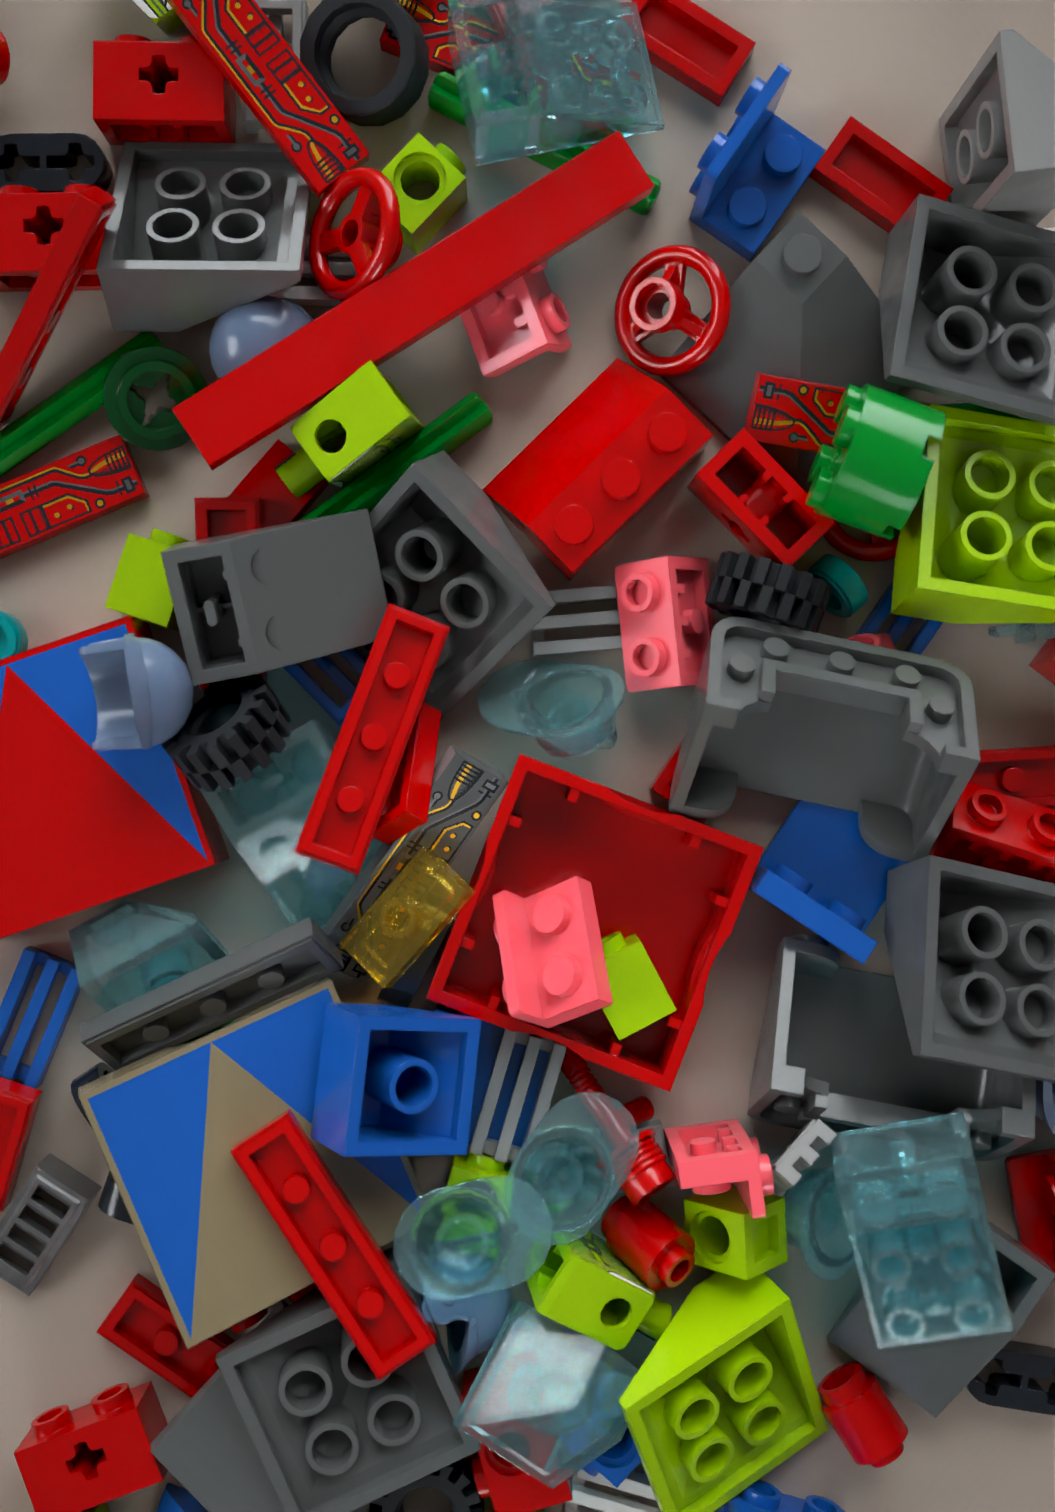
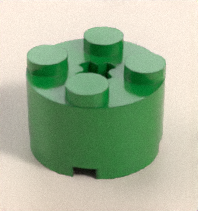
M867 383L862 388L848 384L840 399L833 422L838 423L832 441L834 445L830 447L822 444L811 466L807 481L812 484L805 505L813 507L814 512L887 540L893 539V528L898 530L903 528L927 482L934 460L927 458L928 453L924 450L928 436L938 440L942 439L946 420L945 413Z

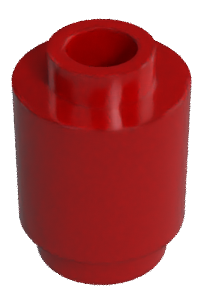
M625 1195L614 1202L607 1210L601 1223V1233L606 1238L607 1248L650 1289L657 1291L666 1287L673 1288L681 1284L689 1276L695 1262L693 1256L695 1241L693 1237L652 1201L647 1199L633 1206Z
M849 1362L837 1367L821 1380L817 1388L819 1395L823 1399L821 1410L854 1462L858 1465L871 1464L875 1468H880L895 1461L904 1450L903 1442L907 1437L908 1427L872 1372L864 1371L860 1363Z

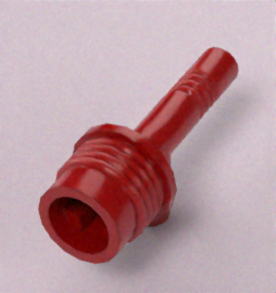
M567 1048L560 1070L565 1078L569 1079V1084L572 1085L573 1090H576L580 1101L613 1150L600 1161L599 1166L602 1171L606 1170L610 1173L614 1183L618 1184L617 1188L623 1190L631 1204L636 1206L661 1191L676 1178V1175L666 1162V1155L662 1154L663 1150L655 1142L654 1137L656 1133L654 1130L649 1128L635 1136L630 1131V1129L652 1119L654 1107L648 1098L640 1096L615 1108L602 1086L597 1084L598 1081L594 1078L590 1068H587L585 1060Z

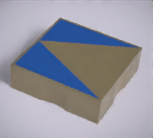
M322 978L235 1018L218 1030L200 1039L161 1049L78 1088L79 1099L187 1349L314 1283L310 1274L230 1153L232 1146L288 1109H291L380 1248L434 1220L407 1156L343 1157L311 1138L326 1002L341 1003L331 979Z

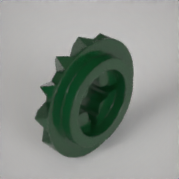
M151 344L124 353L114 364L106 376L103 402L110 423L125 440L147 450H170L191 440L172 411L173 407L168 409L159 406L154 414H150L147 423L143 420L146 416L144 411L145 399L137 393V390L130 387L131 384L140 388L142 385L147 388H153L157 381H161L164 374L167 373L169 375L166 379L168 384L166 393L167 396L174 400L175 405L182 403L206 388L207 385L197 366L178 350Z

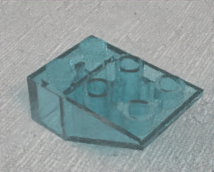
M447 0L448 46L475 166L597 143L617 130L620 131L623 137L664 130L665 123L637 3L616 0Z
M311 720L292 731L289 737L282 738L286 744L281 753L271 752L269 757L273 763L265 770L260 765L252 770L255 776L253 779L244 783L238 777L235 779L234 788L225 791L220 785H218L215 792H206L202 787L199 790L234 848L290 924L293 925L311 917L323 929L383 842L372 838L359 875L294 853L335 745L324 723L319 720Z
M958 1112L837 1132V1136L831 1142L834 1178L877 1349L1013 1331L964 1113Z

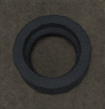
M322 0L308 16L300 39V61L345 120L358 126H384L403 117L419 100L429 75V48L420 25L396 0ZM362 18H375L386 23L394 31L400 45V62L394 78L381 92L371 97L356 98L345 93L335 82L331 72V54L337 38L350 24Z

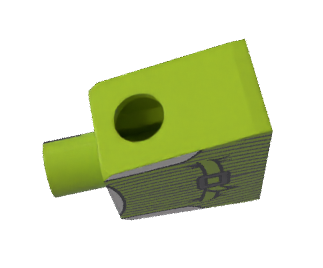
M369 360L292 424L290 430L301 444V447L276 465L275 470L284 484L297 498L303 496L325 478L329 483L344 488L424 428V425L393 382ZM346 432L345 445L340 451L335 453L334 442L336 438Z
M559 1209L548 1211L519 1257L536 1311L615 1350L625 1348L635 1331L653 1341L660 1339L670 1324L672 1306L656 1297L654 1290L650 1289L607 1248L605 1238Z

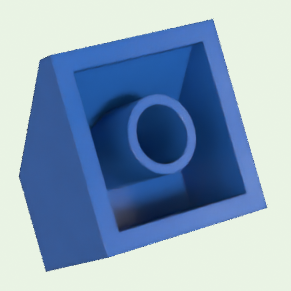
M326 1002L311 1138L343 1157L467 1155L482 1019L391 1005Z

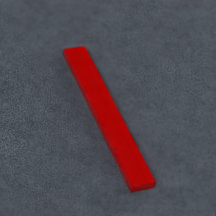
M617 130L173 407L172 411L213 471L314 407L369 360L376 366L381 365L651 194L654 184L620 131Z

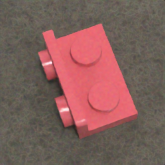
M548 260L460 314L483 376L495 378L546 351L562 353L572 347L566 331L570 327L568 311L561 298L551 291L544 273V269L548 267Z
M663 556L617 565L614 573L627 690L629 692H641L664 688L696 687L704 654L715 625L714 611L705 604L711 585L708 558Z
M575 876L526 898L506 890L493 895L495 913L493 929L500 948L504 975L502 992L508 1005L509 1013L513 1018L551 1028L613 1004L590 881Z
M738 1119L664 1128L668 1158L681 1190L692 1188V1192L695 1194L714 1195L730 1190L732 1188L731 1183L734 1182L752 1219L766 1217L764 1196L774 1194V1180L770 1160L767 1154H761L757 1137H749Z

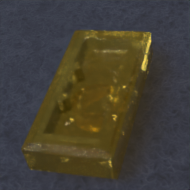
M422 847L339 944L383 989L393 987L473 896L475 891L431 847Z

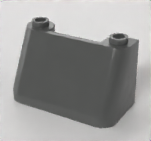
M730 617L722 619L714 625L704 654L670 788L668 811L698 818L713 819L723 816L731 809L737 793V787L858 812V826L861 837L877 853L909 862L923 858L930 852L981 761L974 688L971 680L962 669L938 658L749 618Z
M799 934L791 938H783L777 946L750 1084L748 1116L760 1122L799 1130L814 1119L816 1121L820 1119L837 1134L836 1137L966 1161L994 1160L1035 1139V1079L913 1056L895 977L839 966L840 954L830 948L828 941L822 937Z

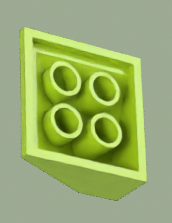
M930 404L929 407L945 413V427L941 440L930 436L927 438L924 450L928 453L927 458L934 460V463L910 517L900 530L895 554L891 614L953 624L1055 623V426L1042 422Z
M716 1271L709 1278L693 1287L618 1400L661 1512H714L829 1430L825 1415L821 1410L822 1405L791 1300L765 1273L747 1281Z

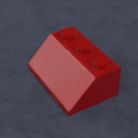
M617 358L493 478L482 491L570 581L703 452L713 434L667 387Z

